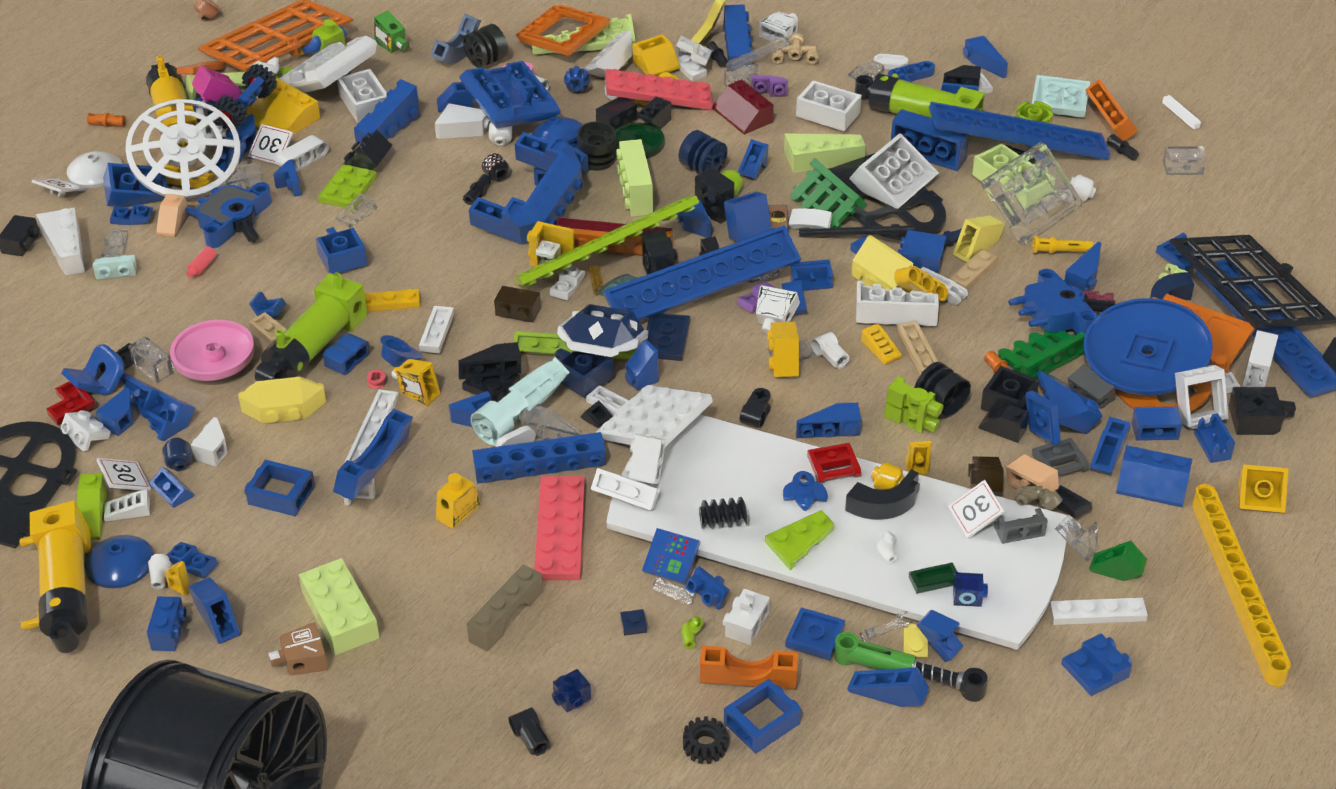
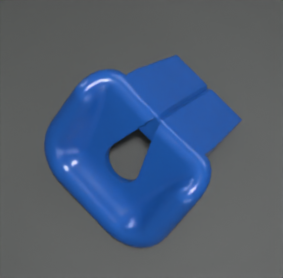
M100 344L94 348L83 370L64 368L61 374L76 388L100 395H109L115 391L123 375L124 362L108 345ZM101 363H104L106 366L105 372L97 380L99 366Z

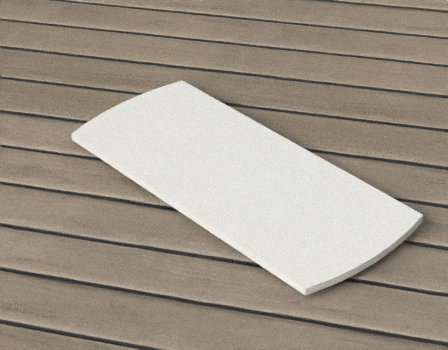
M701 414L665 447L659 483L641 482L660 489L654 510H648L612 497L606 521L607 529L652 542L657 528L697 539L701 542L696 554L698 556L920 621L928 611L934 610L960 623L954 630L955 632L1018 650L1034 631L1049 605L1062 569L1067 539V515L1043 508L1040 509L1048 520L1046 534L1043 537L1002 544L994 528V522L997 521L996 518L968 539L950 510L949 505L971 489L919 475L918 483H920V487L915 494L914 506L908 512L898 517L884 520L858 517L845 511L846 495L857 482L875 489L873 486L874 479L871 478L875 466L880 467L882 465L861 458H857L861 468V476L853 477L852 475L825 480V483L821 484L826 488L827 501L820 502L814 500L812 506L807 511H803L795 499L788 501L783 499V489L785 485L792 482L793 476L799 471L811 473L816 481L814 471L807 457V451L821 447ZM626 465L621 476L629 478ZM850 465L823 469V472L850 467ZM903 470V476H906L908 471ZM800 479L801 482H807L805 479ZM996 496L1005 511L1002 514L1005 522L1033 517L1036 514L1035 509L1039 508L1028 504L1021 506L1014 500ZM738 497L743 498L747 511V525L743 519H741L739 526L736 525L735 520H732L730 526L723 520L721 527L714 521L712 528L705 522L704 528L701 529L699 507H701L702 500H706L710 506L711 499H715L719 505V501L722 498L725 499L726 504H728L729 498H733L735 503H737ZM822 510L834 522V530L822 542L814 545L808 551V555L803 559L800 558L795 563V567L789 570L765 543V535ZM887 531H891L896 535L892 551L896 554L897 559L891 564L887 563L877 550V544L881 536ZM953 562L961 578V584L916 594L909 579L910 571ZM963 593H971L975 595L976 599L973 603L964 604L960 602L959 597ZM970 596L963 597L965 601L972 599Z

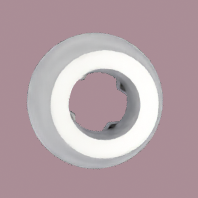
M165 554L152 555L148 561L151 587L154 589H163L165 587V571L171 566L169 557Z

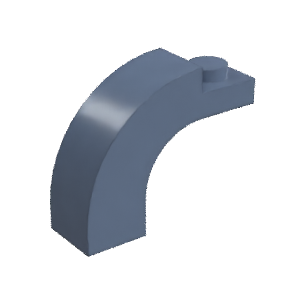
M464 14L456 35L448 42L436 40L430 56L449 64L458 63L467 57L463 47V37L467 33L478 30L481 20Z

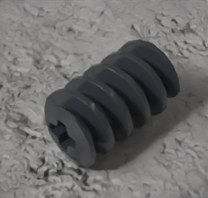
M738 497L737 503H735L733 498H729L728 504L722 498L719 501V505L715 499H711L710 506L706 500H702L701 507H699L701 529L704 528L705 522L712 528L714 521L721 527L723 520L726 521L728 526L731 525L732 520H735L736 525L739 526L741 519H743L747 525L746 505L742 497Z

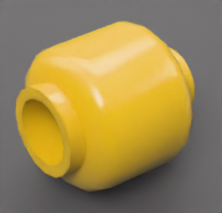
M884 462L880 467L875 466L871 478L874 479V488L879 490L893 488L905 477L901 468L888 462Z

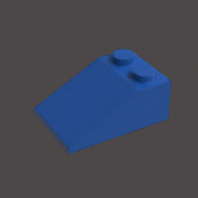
M107 163L103 176L107 206L130 207L134 204L140 205L165 198L143 186L131 172L128 164ZM136 165L145 177L152 170L151 166ZM159 173L152 182L167 188L166 177Z

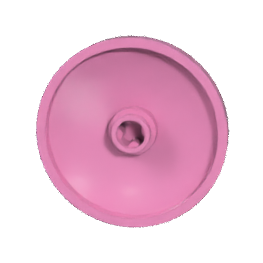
M209 320L192 325L182 331L174 339L170 355L173 366L180 374L195 380L211 381L229 377L246 367L253 358L255 345L252 334L243 325L229 320Z

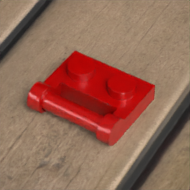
M850 442L807 451V457L814 471L816 481L819 483H825V480L846 476H861V468ZM850 465V467L823 472V469Z

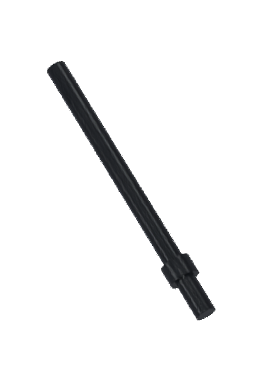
M891 224V226L799 229V237L891 234L892 236H897L900 233H907V230L915 231V225L900 226V224Z

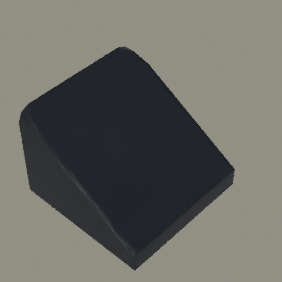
M598 400L580 417L596 428H599L613 415Z

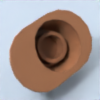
M196 0L194 9L200 14L199 18L204 16L208 19H213L221 12V8L211 0Z

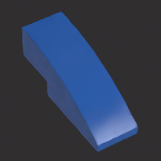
M1109 416L1090 464V469L1112 474L1129 434L1130 422Z

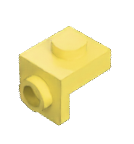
M916 624L908 625V628H904L902 631L903 652L915 655L917 658L927 659V638Z

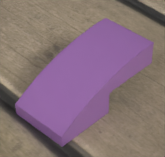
M768 282L753 286L752 293L739 297L737 305L750 313H754L757 309L760 286L776 287Z

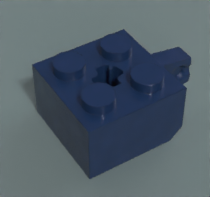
M562 348L555 352L556 358L570 372L561 384L583 398H586L596 387L604 385L614 377L613 358L579 351L568 352Z

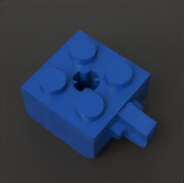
M331 227L326 229L328 233L326 236L316 238L318 255L328 273H341L367 265L365 246L354 227L340 232Z

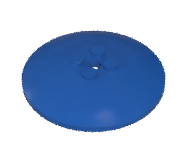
M1153 298L1132 299L1107 308L1091 322L1084 338V354L1090 369L1116 389L1138 395H1160L1177 391L1175 373L1207 367L1210 363L1213 349L1211 333L1198 315L1180 304ZM1145 351H1151V352H1153V353H1151V354H1144L1143 352H1145Z

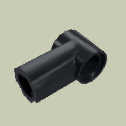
M530 707L508 717L514 735L516 737L520 736L530 754L536 756L544 754L550 747V741L540 727L535 710Z

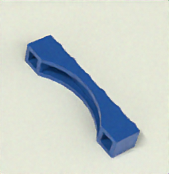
M393 409L384 419L367 449L354 461L347 460L337 471L333 492L344 498L354 500L408 438L413 416Z

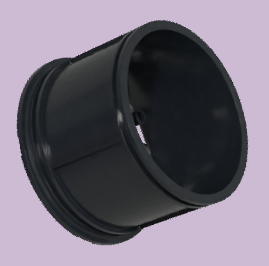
M161 660L140 671L123 688L112 703L98 729L89 752L81 789H321L327 755V731L323 711L317 700L309 693L299 690L279 692L176 660Z

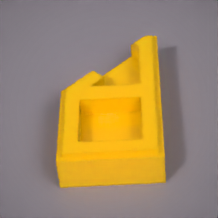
M180 561L170 566L165 571L168 587L187 596L190 593L188 587L190 583L185 563Z

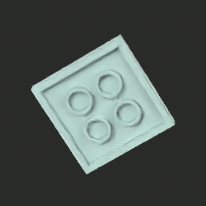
M1037 75L1031 104H1034L1035 101H1041L1051 106L1052 113L1055 115L1085 118L1088 99L1085 89L1090 86V81Z

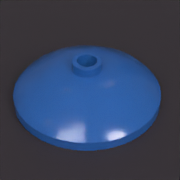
M552 117L535 128L531 135L551 141L554 135L558 134L570 144L577 140V132L583 124L572 118Z
M132 535L109 537L95 545L86 556L84 563L86 575L94 584L104 588L130 586L140 581L149 573L148 561L154 553L150 544L140 537Z

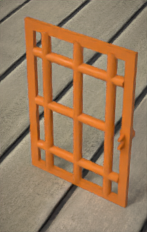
M299 0L199 46L198 50L246 72L250 65L257 61L266 63L272 58L279 57L287 52L291 56L298 55L300 53L299 47L310 42L313 31L324 25V21L318 18L328 15L331 17L329 19L341 26L353 22V18L310 0ZM309 9L316 10V12L310 15L304 13ZM294 16L300 18L280 29H271V27ZM309 22L315 24L291 37L285 35V33ZM260 32L267 34L243 46L236 44ZM275 38L282 40L257 53L251 51V49ZM227 47L232 49V51L226 54L219 52ZM241 54L247 56L240 61L234 59V57Z

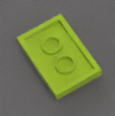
M343 164L319 194L318 200L320 203L353 210L376 180L377 172Z

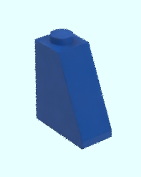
M210 577L188 586L195 607L218 644L241 635L227 594Z

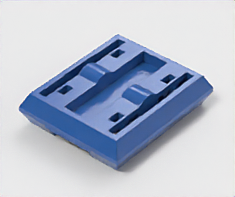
M524 61L507 63L506 67L485 70L483 67L469 69L459 76L465 89L495 128L548 120L556 117L561 112L554 98Z

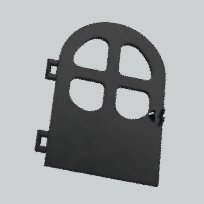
M875 153L829 168L828 170L860 197L869 196L863 193L849 178ZM923 187L916 193V196L911 197L899 209L884 203L885 207L871 212L862 211L856 207L854 209L856 212L853 215L850 213L848 216H853L864 227L883 226L877 223L876 219L896 214L908 225H915V231L935 234L945 223L946 210L941 203L943 199L934 191H928ZM925 203L931 207L934 217L929 222H920L905 209ZM900 233V235L892 236L891 234L877 235L889 239L901 240L902 237H906L907 233Z
M26 421L0 427V441L16 435H27L30 437V440L17 457L10 458L0 455V466L8 469L0 479L1 545L16 549L20 544L21 538L30 536V512L45 508L61 484L68 485L78 471L73 468L76 456L73 441L60 428L48 423ZM44 442H53L61 450V460L55 468H48L28 462ZM21 473H27L47 480L44 486L35 494L18 496L9 491L11 484Z

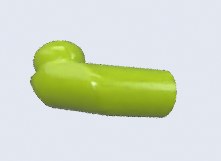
M694 616L681 628L683 644L686 649L695 647L694 636L704 625L703 619L699 616Z

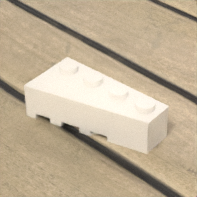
M65 208L58 211L36 214L40 232L44 236L47 245L51 248V252L56 257L64 275L85 272L80 227L75 208Z
M857 281L856 323L889 325L917 321L919 325L925 327L937 326L938 294L915 290L907 293L898 287L890 290L882 288L881 284L874 283L872 287L864 285L863 281Z

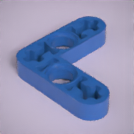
M923 61L891 69L888 71V75L897 74L901 80L912 82L933 76L935 64L930 61Z

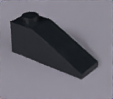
M517 342L496 344L458 360L459 380L521 374V354Z

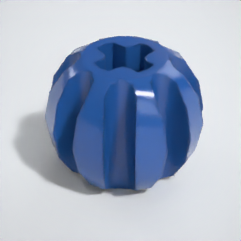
M575 66L574 69L569 68L566 71L564 83L567 89L579 93L580 90L584 91L587 89L590 83V75H588V71L585 68L580 69L579 66Z

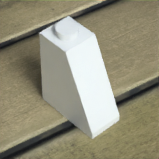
M448 104L435 122L436 138L483 136L487 129H489L491 122L481 109Z

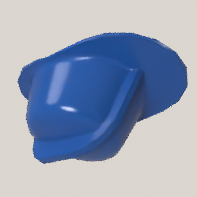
M385 335L380 338L383 345L381 355L393 367H399L408 359H421L423 357L419 351L397 337Z

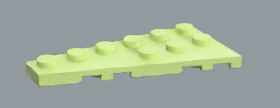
M627 14L626 18L619 20L617 17L612 18L607 27L575 51V53L579 51L603 50L617 34L627 30L631 31L632 44L636 43L631 14ZM577 27L576 31L569 32L565 30L561 31V35L554 36L549 34L544 37L558 42L570 39L569 36L571 34L579 32L580 27ZM532 45L533 54H560Z

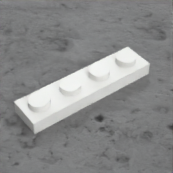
M1143 598L1050 601L1049 604L1053 625L1145 622L1148 616Z

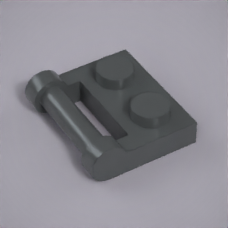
M1072 438L1062 440L1057 445L1047 444L1032 449L1033 458L1050 467L1073 460L1076 461L1075 463L1054 468L1058 470V476L1079 470L1081 472L1089 470L1088 460Z

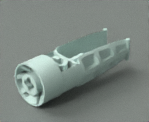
M556 357L511 386L509 388L511 392L498 403L489 401L471 415V425L474 431L485 443L495 446L500 437L514 431L515 421H523L548 399L570 372Z

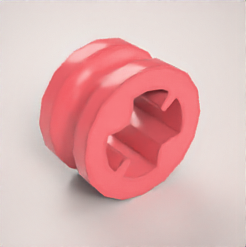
M378 369L370 371L367 374L368 386L373 389L385 386V373Z

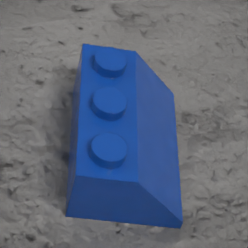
M1126 445L1116 494L1183 508L1192 459Z

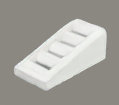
M147 489L104 503L105 522L150 516V498Z

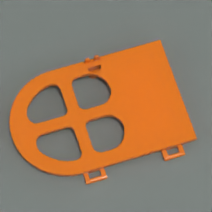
M1166 294L1162 300L1180 304L1193 311L1204 321L1211 333L1213 343L1210 362L1212 365L1224 369L1225 374L1228 373L1231 364L1255 328L1246 321ZM1211 381L1188 385L1197 390L1189 398L1190 412L1196 410L1208 400L1212 394ZM1115 388L1120 399L1133 410L1134 407L1178 408V403L1164 404L1159 402L1157 399L1159 395H1138Z

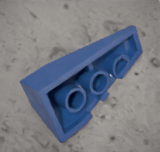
M1040 370L1037 372L1040 385L1046 391L1044 397L1057 404L1059 424L1087 434L1103 416L1098 409L1099 405L1093 399L1087 398L1055 376Z

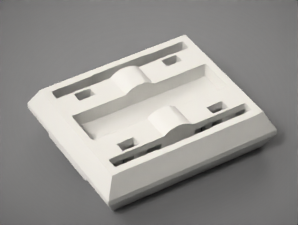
M362 36L346 43L347 46H344L341 42L330 44L279 79L303 93L326 88L376 53L377 42L368 36Z

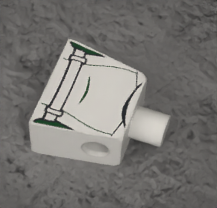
M780 11L775 12L759 22V37L782 46H787L790 43V36L797 33L798 18L794 13L787 15Z
M760 286L756 316L758 322L763 324L761 329L763 333L767 334V330H770V322H790L800 304L797 292Z

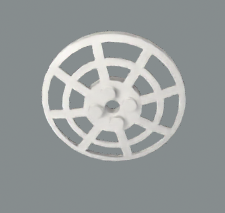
M170 100L149 108L133 123L126 139V156L131 172L136 179L152 192L164 197L167 194L183 195L186 199L210 194L214 188H220L231 178L240 159V141L235 126L226 115L215 107L195 100ZM176 105L177 111L166 113L157 119L148 116L168 106ZM184 105L199 106L213 113L206 117L197 112L184 111ZM177 116L178 124L167 127L161 123L167 118ZM185 116H192L202 121L196 126L185 123ZM221 117L229 126L234 140L222 139V135L213 121ZM141 121L149 124L143 137V143L131 145L134 131ZM209 125L214 131L216 139L205 138L202 130ZM154 128L162 132L160 141L149 142L150 134ZM187 142L188 145L186 147H179L178 143ZM206 146H217L212 160L204 155ZM223 146L234 148L232 161L225 172L216 165L221 157ZM160 148L163 157L158 163L152 158L149 149ZM144 152L147 162L152 167V170L146 177L136 166L132 153ZM198 161L205 165L203 168L193 172L188 170V165ZM170 162L180 166L181 173L164 169V167ZM210 170L218 177L217 180L204 187L190 190L189 179L202 176ZM159 173L169 178L181 179L182 190L168 189L152 181Z

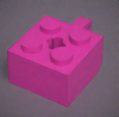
M200 65L192 82V86L196 89L195 92L200 94L201 98L207 102H217L225 95L228 98L232 96L233 100H235L243 93L229 76Z

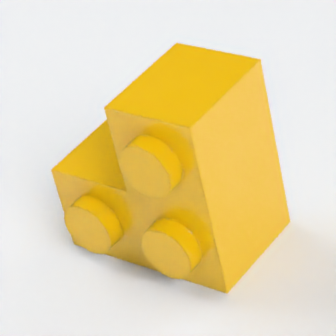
M770 322V330H767L769 351H772V357L768 358L769 370H773L774 377L799 376V336L796 323Z

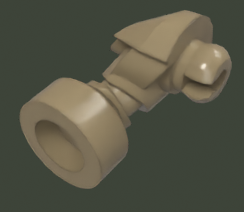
M1026 485L1019 487L1014 493L1016 502L1021 506L1030 504L1033 500L1039 498L1038 505L1043 509L1051 511L1062 502V498L1057 491H1050L1046 488L1042 489L1043 486Z

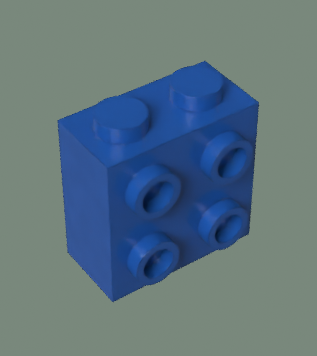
M755 191L724 201L730 239L739 242L771 230L766 194Z
M907 230L906 237L901 239L898 253L911 261L913 266L920 269L925 267L939 274L945 252L946 236Z

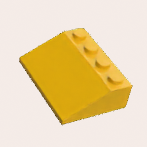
M277 77L275 79L277 87L264 99L263 97L260 99L257 96V100L251 107L248 106L245 112L247 116L250 114L254 115L257 130L263 124L290 131L294 134L321 119L317 100Z

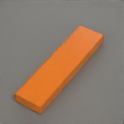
M207 61L177 67V73L194 75L197 73L200 65L212 70L224 69L225 62Z

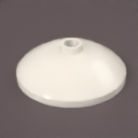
M88 152L78 156L70 163L67 168V177L71 183L86 188L104 186L103 176L107 163L123 164V162L117 155L110 152Z

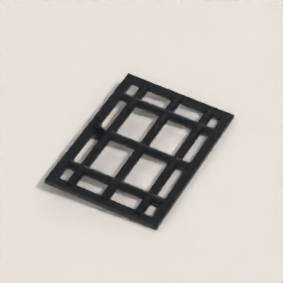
M1251 235L1172 238L1169 241L1255 329L1336 323V317L1291 275L1293 267L1287 263L1280 264ZM1235 243L1240 249H1226L1222 244ZM1211 244L1216 250L1203 251L1198 245ZM1248 256L1267 275L1254 276L1235 257ZM1224 257L1243 277L1230 278L1211 258ZM1198 259H1200L1218 277V279ZM1266 262H1268L1279 273V275ZM1276 283L1295 303L1282 304L1263 284ZM1251 284L1271 305H1257L1238 285ZM1225 286H1227L1246 306H1244ZM1296 291H1298L1308 302H1306ZM1304 310L1310 317L1296 318L1290 311ZM1279 312L1285 319L1272 320L1266 313Z

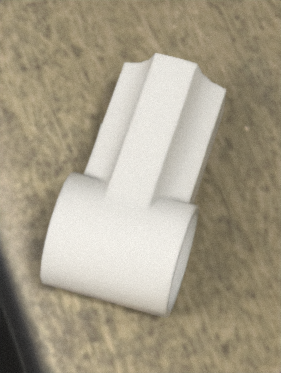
M828 332L811 340L814 353L817 356L823 355L834 367L841 369L849 362L850 356L838 345V340L834 333Z

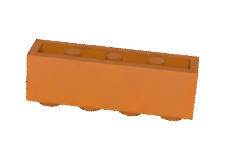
M1100 79L1085 89L1121 140H1127L1138 132L1132 121Z

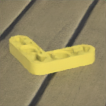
M715 0L704 25L691 39L692 41L700 45L704 43L713 31L727 0Z

